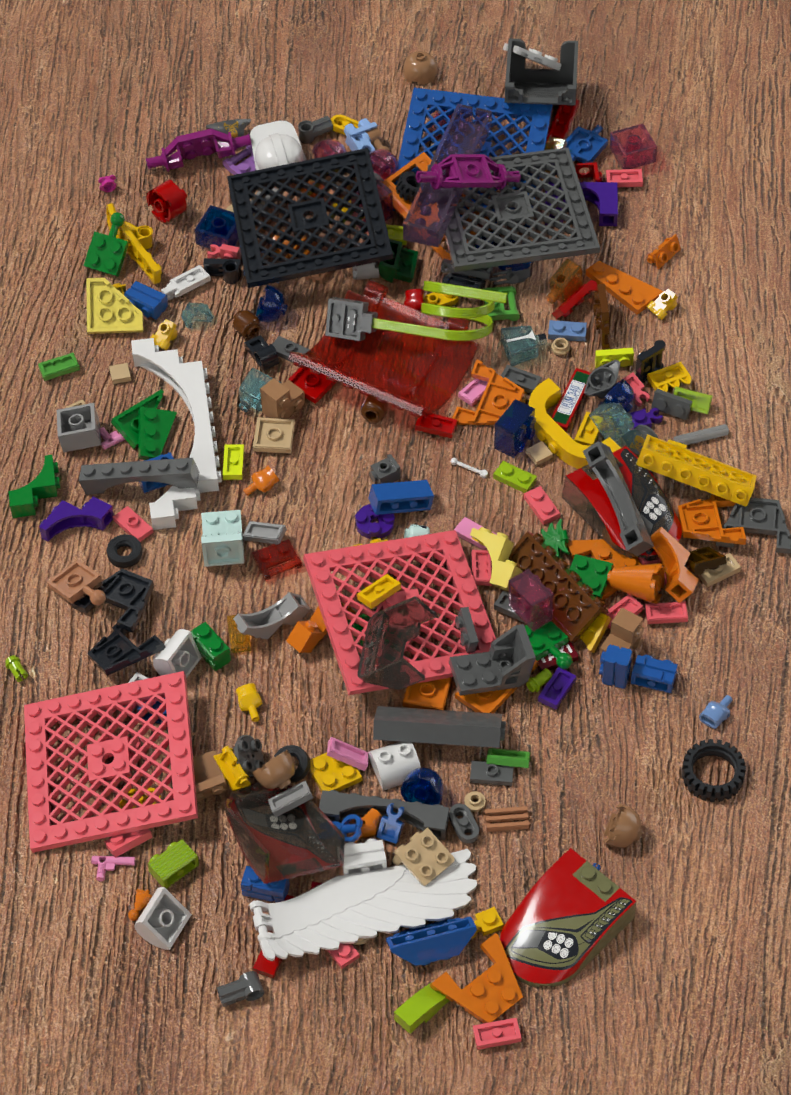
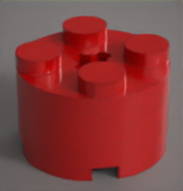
M170 179L147 193V204L152 206V214L161 222L171 221L186 211L187 193Z

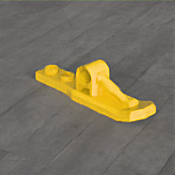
M113 203L106 205L109 231L112 226L110 221L111 215L116 213ZM125 221L119 227L116 238L129 242L126 253L137 262L154 285L160 283L161 266L146 251L152 247V228L145 225L136 227Z

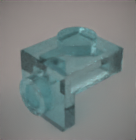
M188 302L181 315L187 328H191L195 321L211 322L213 319L208 305L203 303Z

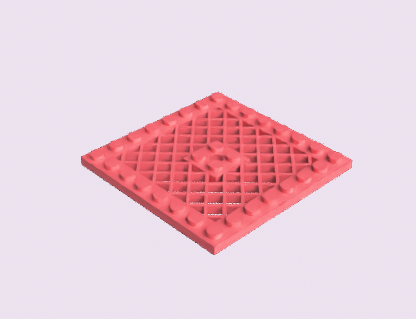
M456 530L304 554L303 560L348 695L453 677L449 665L450 657L489 652L491 643L496 640ZM432 557L440 560V565L430 561ZM415 560L423 565L421 568H418L411 563ZM396 563L404 568L402 571L393 568V565ZM376 566L384 570L382 575L374 571ZM428 567L435 572L431 575L425 572L424 569ZM357 569L365 573L363 578L355 574ZM409 570L415 573L416 576L412 578L405 573ZM337 573L346 576V579L343 581L335 576ZM390 573L397 577V581L403 580L410 584L408 588L401 585V590L378 604L375 612L367 608L366 605H361L354 601L362 586L368 587L372 584L367 580L369 576L378 580ZM438 573L447 577V580L444 582L438 579ZM422 577L429 582L425 585L417 581L418 578ZM350 579L359 583L357 588L348 584ZM432 583L441 588L439 592L430 588ZM343 589L352 593L350 598L341 594ZM446 590L452 593L453 597L449 598L442 593ZM427 593L434 597L433 602L424 598V595ZM438 600L447 604L445 609L436 604ZM349 606L358 610L356 615L347 611ZM450 607L460 611V608L469 607L479 641L475 652L467 653L465 647L461 645L460 639L456 643L448 638L450 634L458 638L461 635L460 630L454 628L456 626L455 618L458 615L448 611ZM405 608L409 613L403 614L398 609ZM431 610L441 614L439 619L429 614ZM361 613H364L371 618L367 622L359 616ZM444 617L454 621L451 626L442 621ZM374 619L383 624L381 629L372 624ZM429 622L434 624L432 629L428 627ZM357 623L364 627V629L360 632L353 628V625ZM386 627H388L389 633L384 631ZM437 627L447 631L445 636L436 632ZM369 630L377 635L373 639L365 633ZM420 630L428 636L424 639L416 635L417 632ZM402 634L409 639L407 642H404L397 638L398 635ZM352 635L357 637L355 642L353 640ZM382 637L388 640L389 643L386 646L378 642V639ZM433 637L440 641V644L437 646L429 642V640ZM362 640L370 644V646L366 649L358 645L359 642ZM413 640L419 643L421 647L417 649L409 644ZM392 644L402 648L400 653L390 648ZM446 644L447 646L453 648V650L451 653H449L448 651L442 649V646ZM375 647L382 651V654L378 656L371 652V650ZM426 647L434 653L430 656L422 652L423 649ZM405 651H408L415 656L411 660L403 654ZM386 654L395 658L393 663L384 659ZM368 657L376 663L374 666H371L364 662L365 659Z
M184 671L24 705L29 838L32 853L198 818L187 683ZM157 701L162 703L157 710L151 708ZM137 705L140 706L141 709L137 714L132 713V710ZM118 709L121 711V714L115 719L112 715ZM165 710L167 711V717L163 715ZM147 712L153 714L147 721L142 719ZM96 714L102 716L96 723L91 721ZM129 716L132 720L126 726L122 722ZM78 718L81 722L75 728L71 724ZM158 718H159V719H161L163 722H162L161 725L157 728V727L153 726V724H154V723L158 720ZM108 720L112 722V724L106 730L102 728V726ZM58 722L61 726L55 732L51 728ZM139 722L143 726L138 732H136L133 730V728ZM87 725L91 726L92 728L87 734L82 732ZM118 727L123 729L118 736L112 734ZM167 727H168V734H166V733L164 732ZM67 729L71 730L72 732L67 738L62 736ZM150 729L154 733L147 739L144 735ZM99 731L102 735L96 741L93 739V736ZM131 734L134 737L129 740L127 735ZM77 736L82 737L77 745L72 743ZM161 736L164 740L158 746L154 742ZM60 740L62 744L57 749L53 748L52 746L55 742ZM139 740L144 742L139 750L134 748ZM88 742H90L91 744H88V745H87V752H86L85 750H83V748L86 746V744H87ZM168 745L170 748V752L165 750L168 747ZM69 746L73 750L68 756L62 754ZM152 747L155 749L150 757L145 755L147 750ZM130 751L135 754L132 758ZM80 753L83 755L81 760L78 763L73 761V759ZM163 754L166 758L160 764L156 759ZM114 757L111 763H104L107 758ZM61 758L63 760L58 767L54 766V762ZM142 758L146 762L139 768L135 764ZM87 762H88V770H87L86 768H84V766L86 765ZM170 763H171V770H169L168 768H166ZM70 764L74 768L67 774L64 770ZM153 765L156 769L150 775L146 771ZM49 768L54 771L51 775L49 772ZM132 770L136 772L131 779L127 778L132 776ZM81 771L84 773L82 778L79 781L74 779V777ZM164 772L167 776L161 782L157 778ZM59 776L64 777L59 785L54 783ZM143 776L147 780L140 786L137 782ZM88 780H89V782H90V784H91V787H90V788H88L87 786H85V784L88 782ZM121 781L126 782L127 784L121 791L116 788ZM171 781H172L173 789L168 786ZM70 782L73 783L75 786L69 792L64 790ZM153 783L158 785L153 793L148 791ZM101 785L105 786L106 789L100 795L96 793V790ZM50 786L55 789L52 793L50 792ZM132 788H135L138 791L131 798L127 793ZM81 789L84 790L85 793L80 799L75 797ZM164 790L169 792L164 800L159 798V795ZM111 792L116 793V797L111 802L106 799ZM60 793L63 794L65 797L60 803L54 801ZM144 794L149 798L142 805L137 801ZM91 796L95 797L96 800L91 806L86 804ZM122 799H125L128 802L122 809L119 808L117 805ZM71 800L74 801L76 804L71 810L65 808ZM104 803L107 807L102 813L98 812L97 809ZM51 805H53L54 807H56L52 812H51ZM83 807L87 811L80 818L76 814ZM61 812L65 813L66 816L60 822L56 820V817Z

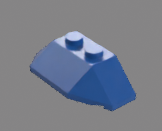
M471 916L464 919H446L426 924L424 927L403 930L387 937L386 942L390 951L415 966L428 965L434 961L448 960L453 956L459 955L475 934L477 928Z

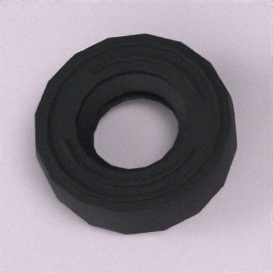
M123 534L114 537L108 543L106 550L109 561L114 566L120 568L132 567L139 562L142 556L141 543L132 535ZM128 546L132 549V552L127 556H120L117 550L120 547Z
M284 746L278 750L274 757L286 750L289 751L292 757H296L299 765L289 780L291 783L299 782L309 772L310 758L307 752L299 746Z

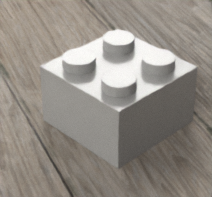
M94 403L56 410L57 433L63 453L101 445L100 422Z

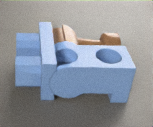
M364 118L358 122L359 128H355L353 124L346 125L344 128L346 135L345 143L351 151L368 148L372 165L376 163L377 156L380 160L390 156V149L387 146H383L380 141L381 131L377 128L376 122L370 123L367 118Z

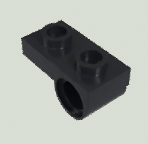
M204 258V270L210 276H221L227 284H235L240 280L242 273L240 259Z
M261 335L244 342L246 350L262 371L279 364V357L275 347L272 344L268 345Z

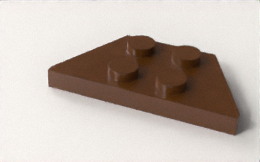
M597 284L594 292L595 305H593V315L597 317L595 319V329L599 330L602 350H608L610 348L608 340L609 308L605 284Z

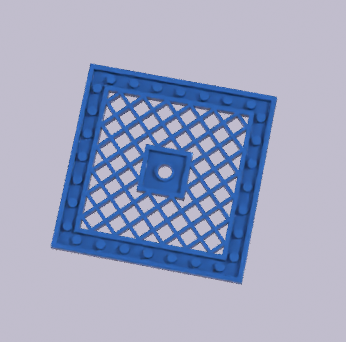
M414 88L396 172L423 152L435 164L440 163L439 160L444 157L447 158L452 152L454 154H485L487 157H490V155L497 157L494 152L499 149L504 152L499 156L512 155L516 151H519L520 154L544 151L553 105L505 103V98ZM437 111L440 115L433 118L431 114ZM455 113L457 117L450 120L448 116ZM472 115L474 120L468 122L465 118ZM489 117L492 121L485 124L483 120ZM444 119L447 123L441 127L438 122ZM507 119L509 124L503 127L500 122ZM461 121L464 126L458 129L456 124ZM524 121L526 126L521 129L518 124ZM479 123L482 128L476 131L473 126ZM434 125L437 130L430 133L428 128ZM496 125L499 130L493 133L490 129ZM452 128L454 132L448 135L445 131ZM514 128L517 132L510 135L508 130ZM469 130L472 134L465 137L462 133ZM530 130L528 137L525 133ZM487 132L489 136L482 139L480 135ZM441 134L444 138L437 141L435 137ZM504 134L506 139L500 141L497 137ZM459 136L460 138H457V139H456V144H455L452 139H454L455 137ZM521 136L524 140L518 144L515 139ZM431 140L434 144L427 148L425 143ZM492 140L496 143V145H494L493 147L491 142ZM448 142L451 147L445 150L442 146ZM511 142L514 147L508 150L505 145ZM527 145L525 152L522 148ZM439 149L441 153L434 156L432 152ZM415 167L411 171H413L416 174L417 171L421 170L418 167ZM430 186L428 191L430 196H427L423 202H412L420 211L435 202L432 186ZM515 186L512 188L514 190H519V188ZM483 203L480 205V206H482V207H484V208L487 207V205H485V204H483ZM389 204V210H391V211H396V210Z

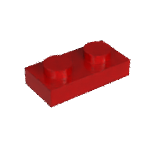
M421 411L415 424V430L452 439L457 427V419Z

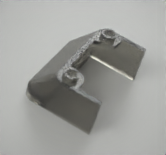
M416 596L375 613L367 625L357 673L358 677L365 683L397 690L425 680V676L403 658L406 642L415 639L419 635L421 624L436 618L437 614Z

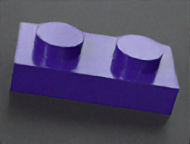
M558 667L538 696V701L556 710L575 683L577 676Z

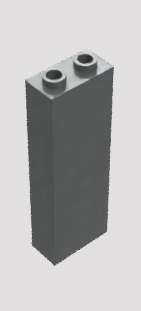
M377 706L374 717L373 740L500 748V741L505 739L506 721H502V714Z

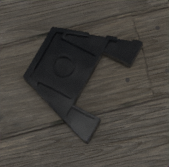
M121 569L101 582L102 586L97 589L105 593V602L126 610L117 621L118 627L133 633L155 585L153 580ZM88 595L72 604L74 609L86 614L95 606L91 603Z
M116 623L112 627L114 631L107 638L104 636L87 654L108 676L154 655L166 647L155 635L136 647L125 636L129 631L118 627Z

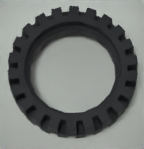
M708 739V743L705 740L700 741L699 745L697 743L694 744L692 749L690 748L687 754H685L682 765L684 785L688 786L690 793L694 791L695 797L698 798L701 795V800L706 801L707 797L710 798V802H715V798H718L719 802H722L724 797L728 800L732 797V794L735 796L743 785L746 771L744 758L742 759L741 752H737L735 746L730 748V743L728 742L722 745V740L718 739L717 743H714L713 739ZM705 756L724 758L733 766L734 777L730 782L723 785L713 786L703 783L693 772L694 763Z

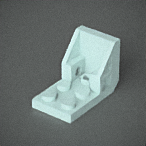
M241 510L201 513L203 532L201 544L204 566L243 564L244 549Z

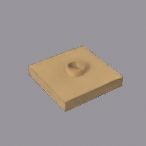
M257 417L253 451L291 454L296 424L295 419Z

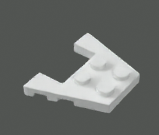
M507 43L504 44L502 50L508 51ZM515 45L512 50L513 53L555 70H560L562 64L557 62V58L548 55L543 57L542 52L529 48L528 51Z

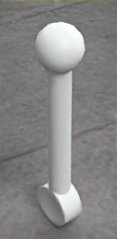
M452 458L450 461L452 465L457 464L476 472L482 478H486L488 475L486 470H478L459 462L457 458Z

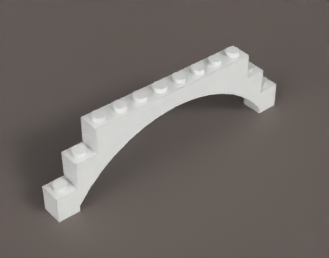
M154 338L132 340L134 366H140L154 373L173 387L187 405L195 426L194 443L190 458L194 459L199 470L197 487L178 489L177 486L172 485L157 501L149 503L153 530L175 528V519H179L178 511L198 509L197 501H201L200 493L219 491L218 483L222 482L221 471H216V468L220 467L219 456H214L218 449L217 441L212 440V438L216 437L215 426L210 425V423H214L213 411L209 412L208 408H212L211 397L206 395L210 393L209 382L205 383V379H208L207 368H203L202 361L183 363V357L178 356V349L159 351L158 345H154Z

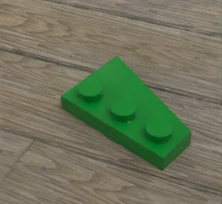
M140 406L138 410V459L149 460L161 455L177 412Z

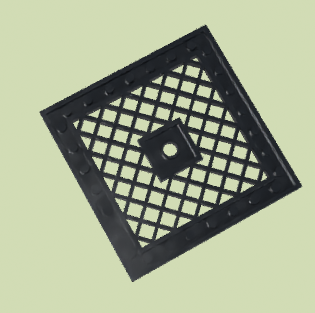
M368 148L227 176L248 288L393 259ZM345 172L350 174L347 178L343 176ZM327 176L332 177L330 181L325 180ZM309 180L315 181L312 185L307 183ZM340 181L342 182V184L338 186L336 185V182ZM292 183L297 185L295 188L289 187ZM320 184L325 186L322 190L317 188ZM348 185L353 187L350 191L346 189ZM274 187L279 188L277 192L272 191ZM302 188L307 189L305 193L300 192ZM330 189L335 191L333 194L328 193ZM257 190L261 192L259 195H256L254 193ZM285 191L289 193L287 197L282 195ZM312 193L317 194L315 198L311 197L310 195ZM343 194L345 195V197L341 199L339 198V195ZM267 195L271 196L269 200H266L264 198ZM295 196L299 198L297 202L292 200ZM351 198L356 200L353 204L349 203ZM277 200L281 201L279 205L275 204ZM333 202L338 204L336 207L331 206ZM259 204L264 205L261 209L257 207ZM343 207L348 208L346 213L341 211ZM270 208L274 210L271 214L267 212ZM354 212L359 214L357 217L352 216ZM280 213L284 214L282 218H279L277 216ZM308 215H312V216H313L312 218H309V219H306V218H305V217L308 216ZM336 215L341 217L338 221L334 219ZM261 217L267 218L264 222L260 221ZM347 220L351 222L349 226L344 224ZM272 221L277 223L274 227L270 226ZM357 225L362 227L359 231L354 229ZM283 226L287 228L284 232L280 230ZM339 229L344 231L342 234L337 233ZM264 230L269 231L267 235L262 234ZM321 232L326 234L323 238L319 237ZM349 234L354 235L352 239L347 238ZM274 235L279 236L277 240L272 239ZM303 236L308 238L305 242L300 240ZM332 237L337 239L334 243L329 241ZM359 239L365 240L363 244L358 243ZM285 240L290 241L288 245H285V244H282V243H283ZM313 241L318 243L316 246L311 245ZM342 242L347 244L344 248L339 246ZM267 243L272 245L269 249L265 248ZM295 245L300 246L298 250L293 249ZM324 246L329 248L326 252L321 250ZM278 248L282 250L280 254L275 252ZM305 250L311 251L308 255L303 254ZM288 253L293 255L290 259L285 257ZM270 257L274 258L272 263L267 261Z

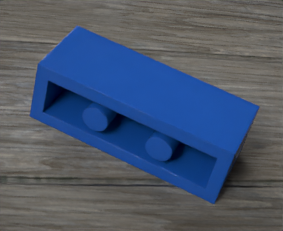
M427 480L372 484L368 499L374 514L379 515L431 510L434 495Z

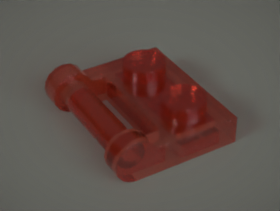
M289 539L252 552L253 559L265 581L285 571L302 568V562Z

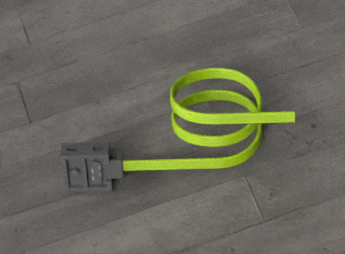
M424 281V291L480 299L489 303L474 308H457L429 303L421 304V313L474 320L487 325L483 328L467 331L445 330L377 319V312L368 311L369 302L332 297L328 299L325 336L362 341L365 340L366 332L372 333L376 329L451 341L476 340L492 332L493 319L487 314L494 310L495 302L506 304L508 294Z

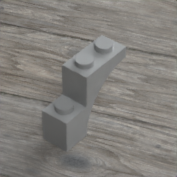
M288 592L274 605L251 614L238 613L233 620L237 624V629L243 635L247 634L255 638L268 640L282 624L295 626L311 609L301 595Z

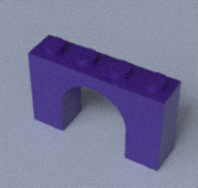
M579 182L585 200L592 202L598 208L599 226H617V182ZM554 194L552 195V197L556 199L559 197ZM546 201L545 204L551 206V203ZM556 207V208H555V209H557V210H559V211H562V209L559 208V207ZM551 214L549 215V217L553 219L556 217Z

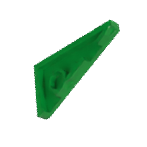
M162 389L111 420L112 425L133 449L138 445V410L140 406L156 409L163 397L164 391Z

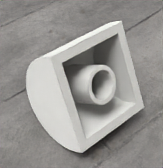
M179 629L171 639L168 638L165 641L164 645L166 648L160 653H156L153 657V666L160 676L184 671L187 678L202 658L191 632Z
M400 741L368 752V758L382 791L422 778L420 762L412 742Z
M159 887L136 921L134 928L150 944L161 949L170 950L192 914L165 887Z

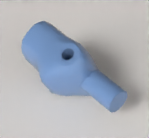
M726 695L720 703L710 701L699 715L700 721L716 729L730 716V710L727 706L733 701L731 696Z

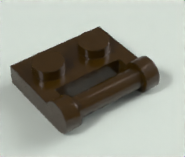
M707 546L689 551L691 554L685 566L690 568L696 575H701L706 569H718L720 565L727 564L725 555Z

